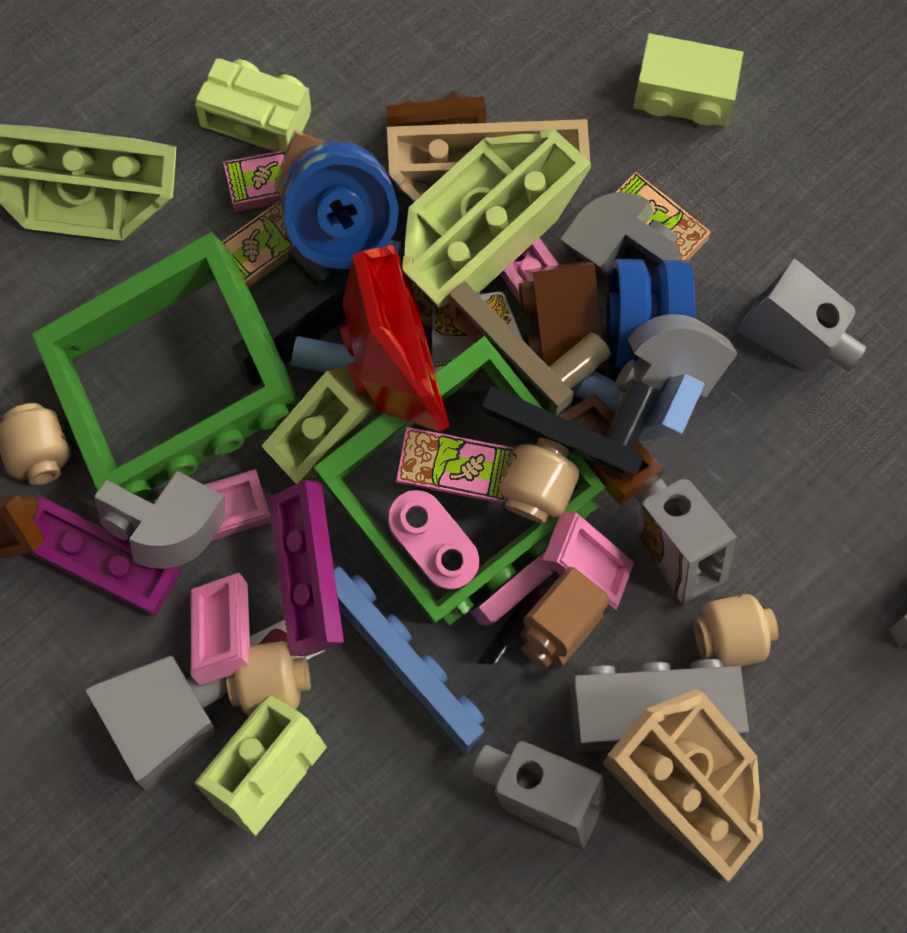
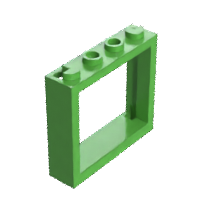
M212 232L32 333L97 491L108 480L145 500L152 494L153 488L171 480L177 471L189 476L198 469L199 463L213 455L231 453L243 445L244 438L261 429L268 430L278 427L280 425L279 419L290 414L301 401L231 250ZM216 280L265 387L117 468L72 360Z
M485 336L435 373L443 401L481 372L491 386L542 408ZM383 413L315 465L314 474L429 621L435 624L441 618H444L451 625L475 606L469 596L486 584L492 592L512 577L517 571L511 563L524 552L528 551L535 558L546 550L559 517H548L544 524L538 522L533 524L480 566L476 575L468 584L461 588L450 590L439 600H436L342 481L344 477L403 433L407 427L414 424ZM531 435L536 442H538L539 438ZM569 452L567 459L577 466L579 479L565 512H576L584 519L600 506L594 497L606 487L582 457Z

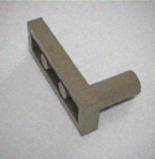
M466 281L449 294L448 316L474 343L485 336L540 406L559 416L570 409L574 394L571 389L611 356L605 342L598 335L591 332L548 367Z

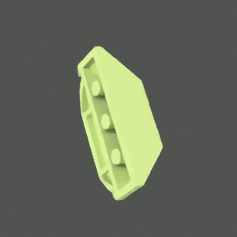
M0 124V204L24 229L123 241L173 198L177 147L135 138L45 127Z
M555 129L540 131V134H515L483 139L408 208L405 256L403 257L402 265L404 274L438 308L449 304V294L465 281L475 292L483 290L558 220L589 172L591 163Z

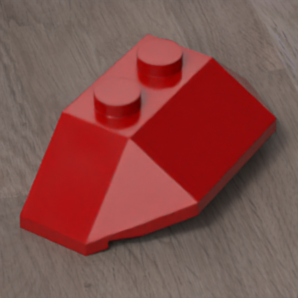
M388 245L383 248H374L356 253L352 256L343 298L347 325L340 327L344 344L349 354L355 357V362L348 364V368L356 390L360 395L368 392L379 412L439 432L450 428L412 283L402 270L403 264L394 246Z

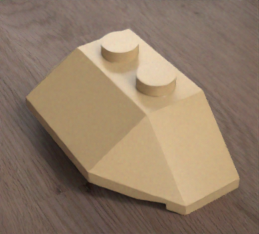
M587 119L387 127L389 179L414 203L483 139L515 134H540V131L555 129L590 162Z
M698 689L645 709L603 762L606 769L661 827L727 882L732 879L763 839L762 822L758 820L760 787L757 755L705 693Z

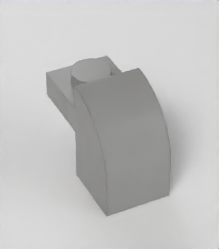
M610 193L593 200L581 210L560 239L569 252L582 261L594 263L595 270L605 277L610 274L613 261L620 259L629 246H632L657 264L662 260H680L682 257L679 246L675 244L678 236L656 220H653L650 226L647 225V221L653 215L650 202L632 193Z
M679 314L655 317L640 325L628 337L634 354L640 358L637 362L630 360L621 370L615 383V387L618 388L615 392L618 402H620L630 379L643 382L660 391L670 376L676 377L685 373L705 383L700 395L706 398L738 353L728 338L695 318Z
M179 471L175 473L154 504L108 480L105 481L94 496L100 523L104 529L123 540H127L130 537L133 561L149 568H173L195 559L207 548L226 520L224 495Z

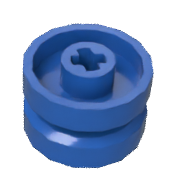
M329 141L309 147L292 162L283 179L281 206L290 241L305 258L323 267L349 269L354 254L387 246L396 231L399 207L388 174L371 152L354 143ZM340 200L344 206L342 208H333L331 203Z
M615 259L613 261L606 305V335L608 348L611 353L609 358L611 372H621L630 360L637 362L640 358L634 354L628 337L643 323L655 317L669 314H679L695 318V284L689 260L660 261L654 270L651 283L649 271L642 259Z

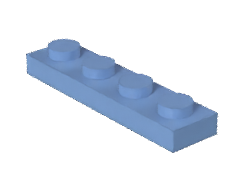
M340 566L336 568L334 576L339 611L462 752L467 755L483 740L484 730L480 724L484 721V718L480 711L466 696L462 695L458 700L443 684L448 680L443 669L430 655L426 654L423 658H420L408 644L412 637L406 627L393 614L385 618L372 604L377 599L376 595L358 574L349 578Z

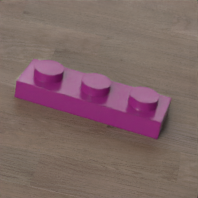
M304 480L270 496L269 501L290 656L307 657L342 644L344 640L322 483Z
M40 496L38 498L39 510L35 523L45 540L34 552L28 554L156 618L183 572L181 567L156 569L135 563L129 540L117 538L103 527Z

